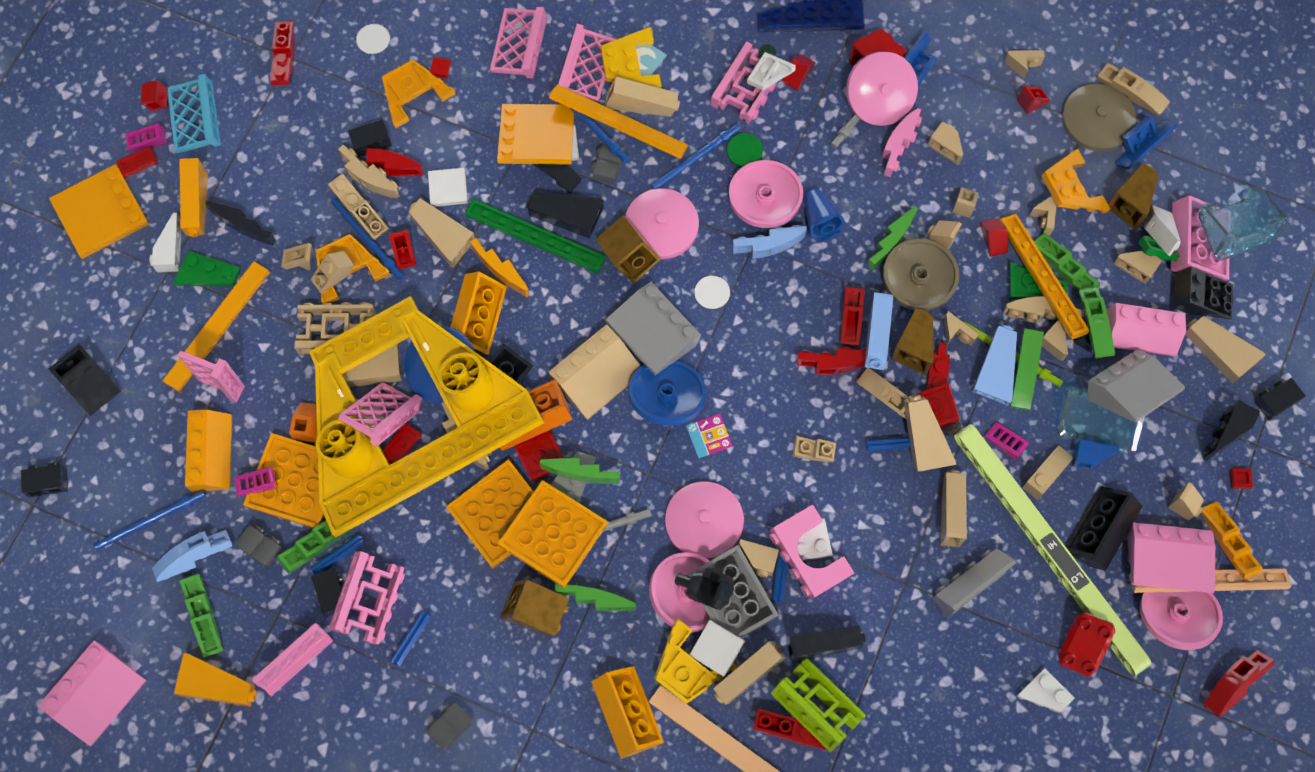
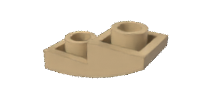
M797 436L794 440L792 456L814 461L834 462L836 443L821 439L815 441Z

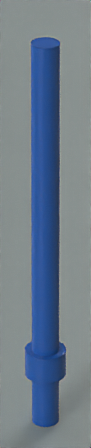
M571 109L609 147L608 150L613 155H617L623 163L628 162L629 157L621 150L622 148L617 142H613L588 116Z
M735 124L727 131L724 130L719 133L718 137L652 183L650 185L651 188L658 189L722 142L726 143L731 139L732 135L741 130L740 126Z
M334 198L331 201L332 205L381 259L383 266L391 271L398 280H401L404 274L397 268L396 262L383 252L341 202Z
M201 490L191 496L182 497L179 502L93 545L96 550H100L182 508L187 509L193 506L192 503L205 498L206 494Z

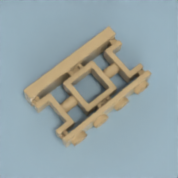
M362 302L360 305H352L351 303H341V305H333L332 303H323L322 305L304 303L303 305H298L297 318L299 321H306V335H296L297 341H295L294 348L298 354H310L309 351L338 336L327 335L328 321H344V332L358 325L350 324V315H360V323L375 316L376 310L374 305L367 302ZM312 315H322V324H313ZM312 332H321V340L312 341Z

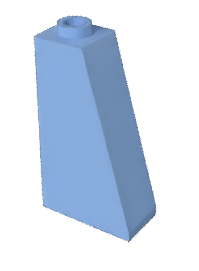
M874 292L868 319L866 368L880 370L885 368L888 355L893 295Z
M1006 325L997 327L972 391L1007 406L1010 405L1013 398L1017 332L1013 331V328Z

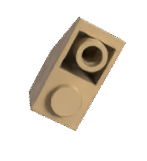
M344 251L327 254L310 280L320 293H324L346 278L354 264Z

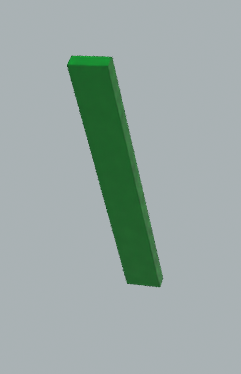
M475 199L472 200L465 212V217L597 274L606 260V256Z

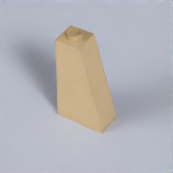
M615 77L607 91L605 107L618 111L671 117L674 111L678 110L680 101L677 100L678 93Z
M421 198L410 206L409 215L411 220L449 266L454 268L471 247L470 241L475 239L474 233Z
M1204 316L1199 320L1193 319L1187 325L1189 329L1185 335L1232 384L1266 355L1263 351Z
M399 343L343 373L348 386L355 387L380 384L382 382L402 381Z
M921 395L909 396V399L904 400L913 468L919 472L956 465L955 458L928 400L921 397Z
M952 470L946 472L943 477L940 546L960 547L967 539L966 474Z
M769 641L713 688L716 692L714 694L721 704H730L788 656L776 641Z

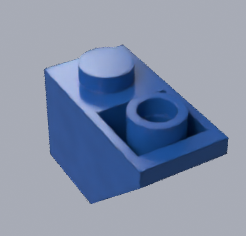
M1090 438L1080 439L1075 444L1072 466L1093 470L1113 457L1119 451V447L1113 446L1109 442H1094Z

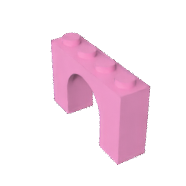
M814 505L809 506L769 530L772 542L778 545L781 550L780 555L782 559L788 562L792 568L790 569L792 576L799 580L802 585L801 590L803 594L810 599L854 574L844 556L830 565L819 569L809 567L801 560L798 554L799 539L805 532L823 522Z

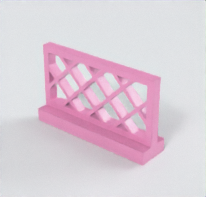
M537 7L536 10L504 8L490 67L491 73L525 75L526 78L534 79L547 22V14L544 7ZM508 14L517 16V18L511 21L510 23L507 20ZM527 16H533V20L527 24L523 20ZM521 21L524 26L516 31L513 26ZM511 28L514 33L505 38L504 32ZM528 29L529 35L522 39L519 34ZM517 36L520 42L512 46L509 41ZM507 43L510 49L501 53L500 48ZM525 45L526 50L519 55L516 49ZM514 52L517 57L509 62L505 57ZM502 59L507 63L502 67H496L497 63ZM521 60V69L513 68L512 65Z
M577 24L558 85L598 103L605 82V75L602 70L604 68L596 60L601 57V53L593 55L590 48L597 45L601 51V43H609L617 39L583 29L584 25ZM585 35L592 37L595 42L587 45L584 40ZM586 50L590 58L582 60L579 53ZM593 61L596 68L589 71L585 64ZM582 66L586 73L578 76L575 68ZM599 71L602 79L595 81L591 74ZM588 76L592 83L584 86L580 79ZM577 81L581 88L578 90L570 89V84ZM594 86L598 92L597 96L589 95L587 89Z
M183 351L179 352L178 357L199 382L222 390L230 401L238 402L245 386L225 360L218 359L217 363L213 364Z
M382 382L339 415V420L370 436V443L378 446L419 412L422 397L415 394L411 398ZM384 390L389 394H381L380 391ZM370 399H378L379 402H370ZM383 400H392V402H384ZM396 400H402V401H404L405 403H400V402H397ZM359 407H365L368 410H359ZM373 408H381L382 411L373 410ZM386 408H394L395 411H387ZM348 416H357L358 419H352ZM362 416H371V419H362ZM375 416H383L385 419H376ZM365 425H373L374 428L370 429Z
M315 623L256 675L252 681L264 689L270 696H273L332 643L333 639L320 625Z

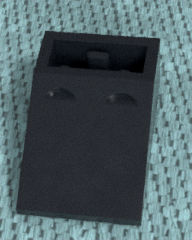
M1192 267L1175 273L1174 309L1187 314L1232 319L1233 284Z
M80 344L48 368L90 416L121 392Z
M1241 401L1230 405L1227 411L1224 410L1219 418V421H1221L1220 426L1216 427L1211 435L1213 441L1208 443L1204 450L1206 454L1204 461H1208L1254 427L1261 411Z

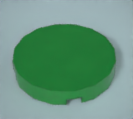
M742 133L737 134L729 141L727 156L730 162L738 168L762 159L763 146L756 136Z

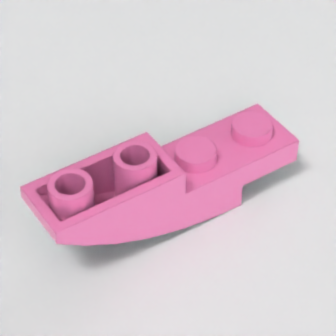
M917 108L906 116L891 134L882 158L889 159L884 173L885 176L891 177L893 171L897 172L900 161H897L898 155L902 156L904 148H909L910 142L914 143L917 132H914L915 127H919L922 117L919 116L921 109Z

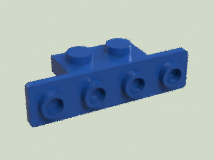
M924 31L917 38L916 44L912 49H909L905 57L915 71L918 86L936 63L935 56L924 52L930 44L928 31Z
M1146 116L1122 137L1127 153L1116 161V166L1125 169L1132 168L1165 137L1171 134L1178 127V124L1163 120L1155 127L1153 118Z

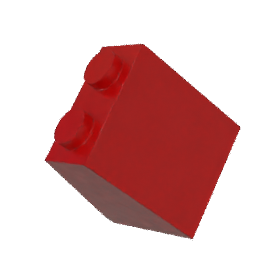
M881 28L852 44L849 63L854 67L863 57L882 51L898 54L905 59L906 51L901 44H898L893 39L890 33L885 32Z

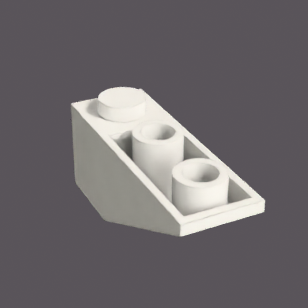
M1152 205L1143 221L1144 227L1165 253L1171 256L1181 243L1171 212Z

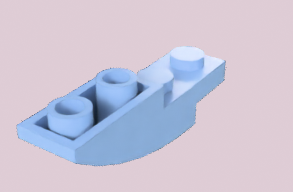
M794 225L790 228L774 227L769 229L767 237L764 235H758L754 238L738 237L733 239V254L751 252L752 259L780 253L805 238L807 227L801 225Z
M224 530L208 537L205 531L172 548L152 568L157 582L196 568L194 561L232 547L227 531Z

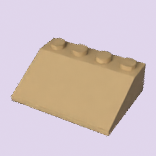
M606 324L550 370L549 378L551 381L557 380L564 396L588 420L629 386L633 374L641 365L621 339Z

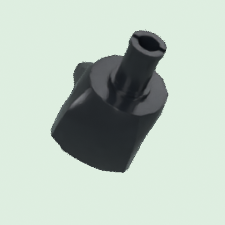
M707 566L705 570H698L692 577L678 573L675 578L676 585L687 588L689 599L717 610H722L734 591L733 578L723 573L717 574L712 566Z

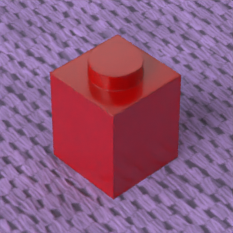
M150 81L149 83L142 84L141 104L150 111L167 108L168 88L159 81Z

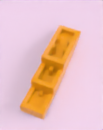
M477 238L470 241L472 250L498 279L523 296H530L527 286L509 259L502 263L493 249L485 252Z
M1214 502L1203 507L1201 515L1207 526L1213 531L1216 541L1244 580L1262 572L1263 567L1251 554L1252 548L1240 535V528L1220 504Z

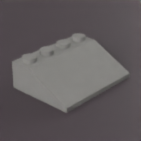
M652 282L635 292L605 320L654 375L695 348L701 337V334Z
M1137 349L1088 380L1087 400L1136 423L1182 392L1185 386L1153 355Z
M739 545L687 574V576L692 577L698 570H705L707 566H712L717 574L723 573L733 578V594L722 610H717L704 604L703 606L712 621L740 638L780 617Z

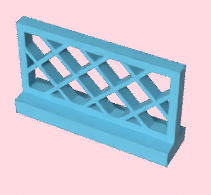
M206 74L198 75L197 80L168 87L175 152L178 154L210 144L214 147L221 145L213 83ZM198 86V91L195 95L189 93L192 87ZM182 91L183 93L176 100L173 92ZM187 95L191 96L192 99L187 105L182 103ZM196 100L201 104L197 111L191 108ZM179 105L185 107L180 115L176 114ZM190 110L194 115L187 121L184 117ZM198 116L203 119L199 127L193 124ZM181 121L187 123L182 131L178 130V125ZM192 126L196 131L189 137L186 133ZM200 132L205 134V140H195ZM183 137L189 139L186 145L180 146V141Z

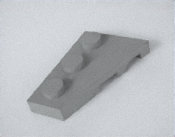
M579 451L572 457L579 458L580 465H594L596 457ZM557 475L550 485L580 503L587 482Z

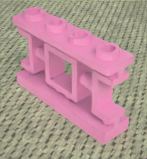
M746 41L712 95L711 106L716 109L720 107V109L724 110L727 104H730L742 110L739 118L741 120L745 119L746 123L749 124L752 119L755 120L758 116L759 107L765 105L768 99L767 94L769 91L772 92L776 83L765 90L755 88L753 92L740 86L745 76L749 77L753 71L744 66L749 59V63L754 66L760 60L757 58L759 49H753V44ZM731 86L732 91L738 94L736 98L727 94ZM744 98L754 102L750 110L749 105L742 102Z
M360 551L354 553L329 630L349 634L350 628L353 626L365 630L366 633L363 641L375 645L382 642L386 632L384 629L392 616V611L390 610L392 604L398 598L397 589L405 576L403 573L404 567L389 564L386 572L371 567L374 557ZM363 570L373 573L370 583L363 580L360 581ZM380 577L390 579L387 589L378 586ZM364 587L379 593L373 610L358 605ZM350 608L360 611L357 622L347 619ZM367 615L378 617L374 628L365 625Z

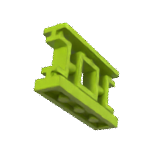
M805 658L793 671L800 679L793 684L786 677L777 685L771 695L831 753L847 736L839 728L846 723L853 730L866 715L811 661ZM805 680L814 687L812 690L804 683ZM797 688L805 695L804 698L795 691ZM814 694L829 707L825 713L810 700ZM835 708L844 716L843 719L834 712ZM827 717L836 725L834 728L825 720Z

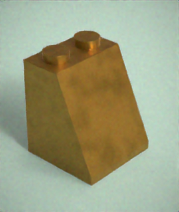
M1143 163L1125 182L1109 203L1110 211L1135 231L1149 213L1159 176L1155 169L1146 163Z
M624 215L596 239L615 267L633 284L661 260L660 256Z
M916 308L896 346L891 360L926 376L933 362V316L926 310Z
M529 580L514 581L500 619L545 636H555L561 629L562 624L560 621L562 616L566 614L569 608V604H567L569 598Z

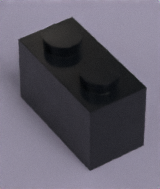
M383 119L348 130L358 157L367 156V148L386 150L392 146Z
M1292 377L1287 381L1281 379L1273 385L1275 388L1271 391L1267 388L1258 394L1260 398L1255 404L1268 421L1306 397Z
M49 463L44 467L29 466L28 469L21 470L22 493L30 498L68 492L67 469L59 463Z
M332 568L311 576L322 613L326 617L334 615L343 588L342 584L345 583L341 572L338 573Z

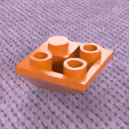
M300 402L295 410L289 431L294 440L316 443V404Z

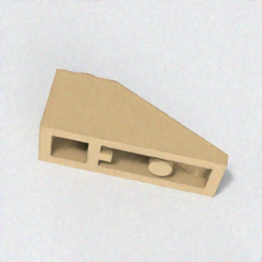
M1058 445L1022 488L1038 500L1074 457Z

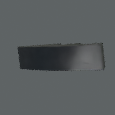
M206 200L205 204L209 211L226 225L254 240L274 245L275 237L272 232L261 229L256 220L246 218L241 209Z

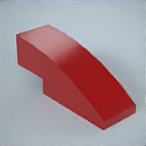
M367 148V165L370 167L373 164L377 169L385 170L387 176H424L422 165L411 158L392 151Z
M845 287L840 336L841 344L859 345L865 289Z

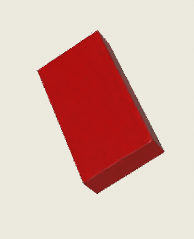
M151 146L116 161L124 178L159 164Z

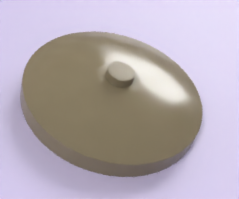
M1089 84L1078 88L1069 96L1062 111V122L1066 133L1076 144L1091 151L1106 152L1117 149L1124 144L1122 137L1136 125V112L1129 98L1112 86Z
M911 239L899 244L890 252L883 268V281L888 293L893 295V299L900 305L911 310L917 308L929 311L941 307L951 299L958 286L959 268L954 256L943 245L928 239Z

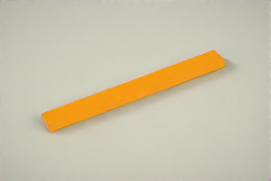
M558 84L550 93V99L679 159L682 158L687 150L688 144Z
M1014 214L1001 218L1000 221L1007 227L1008 239L1070 339L1088 334L1090 330L1018 215Z
M253 261L185 350V353L204 360L270 274L269 270ZM179 358L163 379V382L180 392L193 374Z

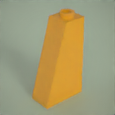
M199 158L180 159L181 229L185 235L190 237H197L205 233L208 173Z
M183 653L174 694L181 697L251 707L257 694L255 686L192 655Z

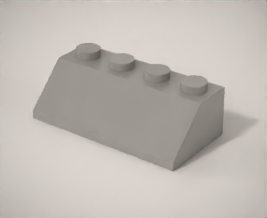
M989 549L980 556L982 558L980 562L976 564L974 561L965 568L967 572L962 576L958 573L950 579L952 583L949 586L945 587V585H942L935 591L937 595L933 598V601L949 618L1006 574L1017 562L999 549H995L993 552Z

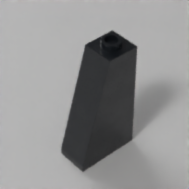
M535 192L533 198H529L526 208H528V213L531 217L590 239L603 212L604 200Z
M858 625L791 636L787 641V648L791 663L803 661L805 658L810 660L861 649L866 639L864 631H860Z

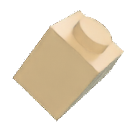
M942 122L930 137L928 146L959 165L963 151L958 131L952 125Z
M939 220L936 226L932 225L927 233L929 235L928 240L935 241L949 250L962 224L960 222Z
M1143 251L1120 254L1114 265L1146 284L1162 260L1157 256H1148Z
M1189 482L1177 492L1168 508L1189 521L1194 516L1196 518L1203 510L1201 505L1204 499L1194 485Z
M740 539L739 546L753 571L756 572V575L764 578L772 577L779 550Z

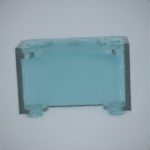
M1261 186L1246 190L1239 202L1216 209L1213 203H1206L1200 207L1198 213L1212 253L1218 261L1270 243L1276 238L1288 220V217Z
M1065 385L1056 432L1060 434V438L1071 440V437L1076 436L1090 438L1098 442L1112 443L1114 446L1119 447V452H1135L1144 417L1135 423L1087 400L1088 389Z

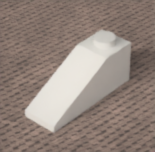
M173 213L153 247L152 255H150V265L157 272H178L180 269L182 229L181 218L177 213Z

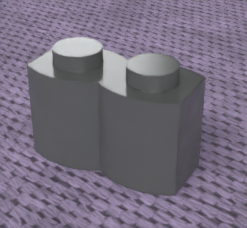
M603 142L602 147L597 149L596 157L598 159L596 163L593 162L591 173H593L595 180L615 185L623 162L617 155H613L608 150L609 147ZM621 146V150L625 153V147Z
M249 525L235 545L269 569L283 551L280 547L281 542L273 536L270 539L264 535L266 532L256 525L253 528Z
M456 703L453 705L448 704L441 713L443 715L441 718L432 720L427 726V735L444 752L474 722Z

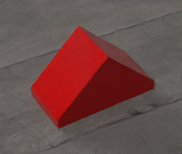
M802 54L792 59L791 63L795 65L796 69L782 80L783 83L797 91L816 64L815 61Z
M1024 86L1017 99L1026 114L1051 101L1043 89L1036 86Z
M999 219L980 222L989 256L1008 253L1007 227Z
M408 230L390 233L389 237L398 269L415 266L416 261Z

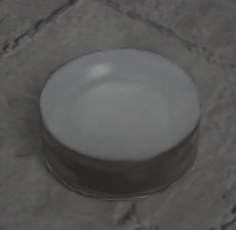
M959 421L941 427L943 434L946 436H954L962 428Z

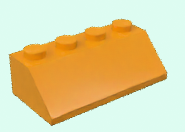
M479 271L465 274L450 327L463 333L471 342L477 354L489 356L507 286Z
M212 410L188 411L185 486L191 492L230 490L232 414Z
M634 666L607 672L591 681L621 759L664 743Z

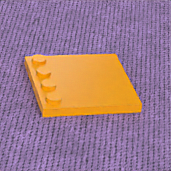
M502 104L498 163L572 164L574 112L563 104Z
M116 164L49 198L81 259L149 225Z
M271 433L256 471L272 467L275 473L277 489L249 494L246 496L243 506L315 528L321 524L324 517L319 504L318 453L316 447ZM264 476L265 484L268 483L267 476ZM260 477L256 478L257 486L261 485Z
M508 459L447 505L446 508L492 569H494L511 556L510 553L498 546V542L534 491Z
M542 480L498 542V546L565 588L607 527L608 521Z

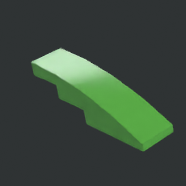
M916 206L887 227L885 233L887 237L878 243L876 249L878 253L868 261L867 267L871 272L884 262L890 252L900 244L918 210Z
M1043 233L1034 241L1048 265L1078 292L1079 290L1100 287V282L1086 273V267L1073 259L1072 253L1050 236Z
M1024 329L1011 402V407L1024 410H1030L1044 334L1042 331Z
M579 458L540 460L541 469L561 477L598 484H620L619 471L600 472L599 464L580 465Z
M327 521L313 528L310 534L295 542L292 548L278 555L277 560L286 572L290 574L326 550L350 530L335 538L330 531Z
M200 573L179 580L191 617L190 622L203 658L223 651L217 624Z
M555 584L556 593L563 596H575L576 604L595 603L596 611H636V603L616 594L578 585H567L563 588Z

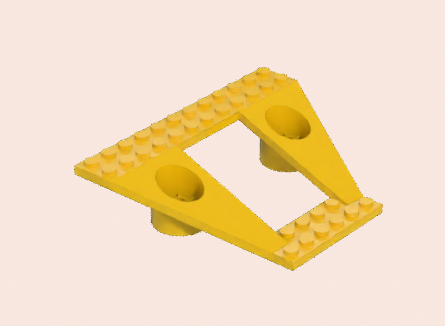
M411 296L309 351L315 365L317 439L315 444L318 453L319 504L330 531L335 538L544 423L527 389L421 313ZM410 337L458 428L389 465L380 445L375 446L371 444L370 436L339 420V415L357 402L343 373ZM348 416L352 419H358L357 416Z

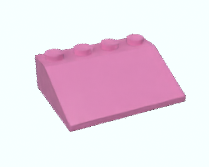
M1190 195L1173 202L1172 215L1181 243L1177 249L1180 257L1176 262L1171 260V271L1178 273L1192 267L1219 279L1229 280L1230 212Z
M1132 523L1127 535L1133 585L1214 593L1215 541L1213 531Z
M94 640L38 707L86 744L92 746L147 680L105 646Z

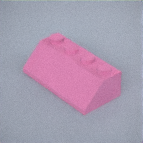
M1115 303L1106 309L1115 348L1139 349L1148 353L1168 356L1177 355L1186 333L1185 313Z

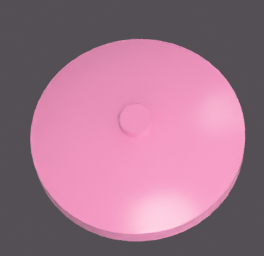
M883 51L871 53L859 60L851 70L846 85L847 100L854 114L864 122L878 126L890 125L905 117L913 107L918 91L917 77L910 63L898 54Z
M760 160L749 163L737 171L730 183L729 201L733 211L741 220L755 227L773 228L781 226L794 218L802 205L803 186L799 177L791 168L776 161Z
M662 188L644 192L630 204L625 217L636 227L661 259H669L681 255L691 247L696 239L699 227L697 211L692 202L677 191Z
M696 482L680 489L669 502L665 515L666 531L672 544L682 553H694L708 560L715 559L732 549L739 541L744 525L743 510L738 499L727 488L713 482Z
M678 553L663 560L654 570L649 584L650 600L657 615L669 626L673 627L676 618H678L692 629V632L704 630L709 620H711L703 604L689 599L687 588L675 584V578L678 573L687 575L708 563V559L694 553Z
M1197 591L1145 592L1140 600V615L1144 625L1155 638L1170 647L1181 650L1201 649L1212 643L1222 628V609L1213 593Z

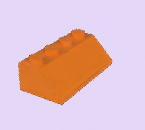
M556 379L528 391L544 423L501 446L500 449L502 451L573 420L569 406Z

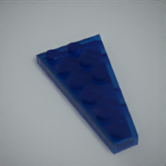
M802 0L796 3L795 1L788 3L787 6L781 8L775 7L757 13L758 33L864 30L865 27L863 0Z

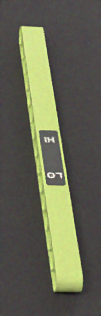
M969 424L954 434L957 444L1082 611L1109 621L1114 625L1116 632L1109 647L1131 675L1136 676L1152 664L1148 655L978 430L972 424Z

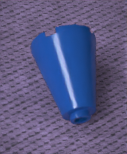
M810 189L805 194L804 200L811 238L814 240L821 238L822 241H826L839 235L842 226L844 228L846 226L843 216L821 190Z

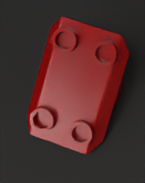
M1089 613L1078 615L1073 626L1069 627L1066 634L1067 638L1059 653L1060 665L1088 677L1093 675L1098 670L1115 635L1114 625Z

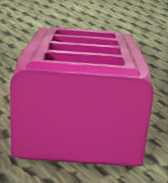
M158 123L125 133L128 151L167 144L165 129Z
M998 422L985 435L986 439L1015 461L1029 445L1025 439ZM997 430L1001 431L996 438L993 436ZM1003 435H1006L1007 437L1005 438V440L1001 442L1000 438ZM1011 439L1013 441L1011 445H1006V443ZM1017 444L1019 447L1015 451L1012 448Z
M272 467L234 477L237 497L277 489L275 473ZM264 476L268 477V483L266 484L264 481ZM260 477L261 485L257 486L256 478ZM249 479H252V488L249 486ZM241 481H245V490H242Z

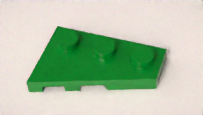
M188 251L173 284L174 286L211 285L234 287L241 269L240 267Z
M1010 262L1009 299L1020 300L1030 297H1044L1028 269ZM1058 279L1068 295L1067 282Z

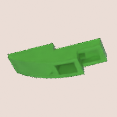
M1099 288L1079 290V297L1087 327L1090 330L1088 335L1095 358L1115 356L1109 318Z

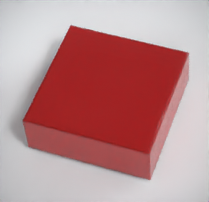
M433 57L430 73L435 77L448 78L452 64L451 60Z
M1251 468L1230 469L1231 489L1253 488Z

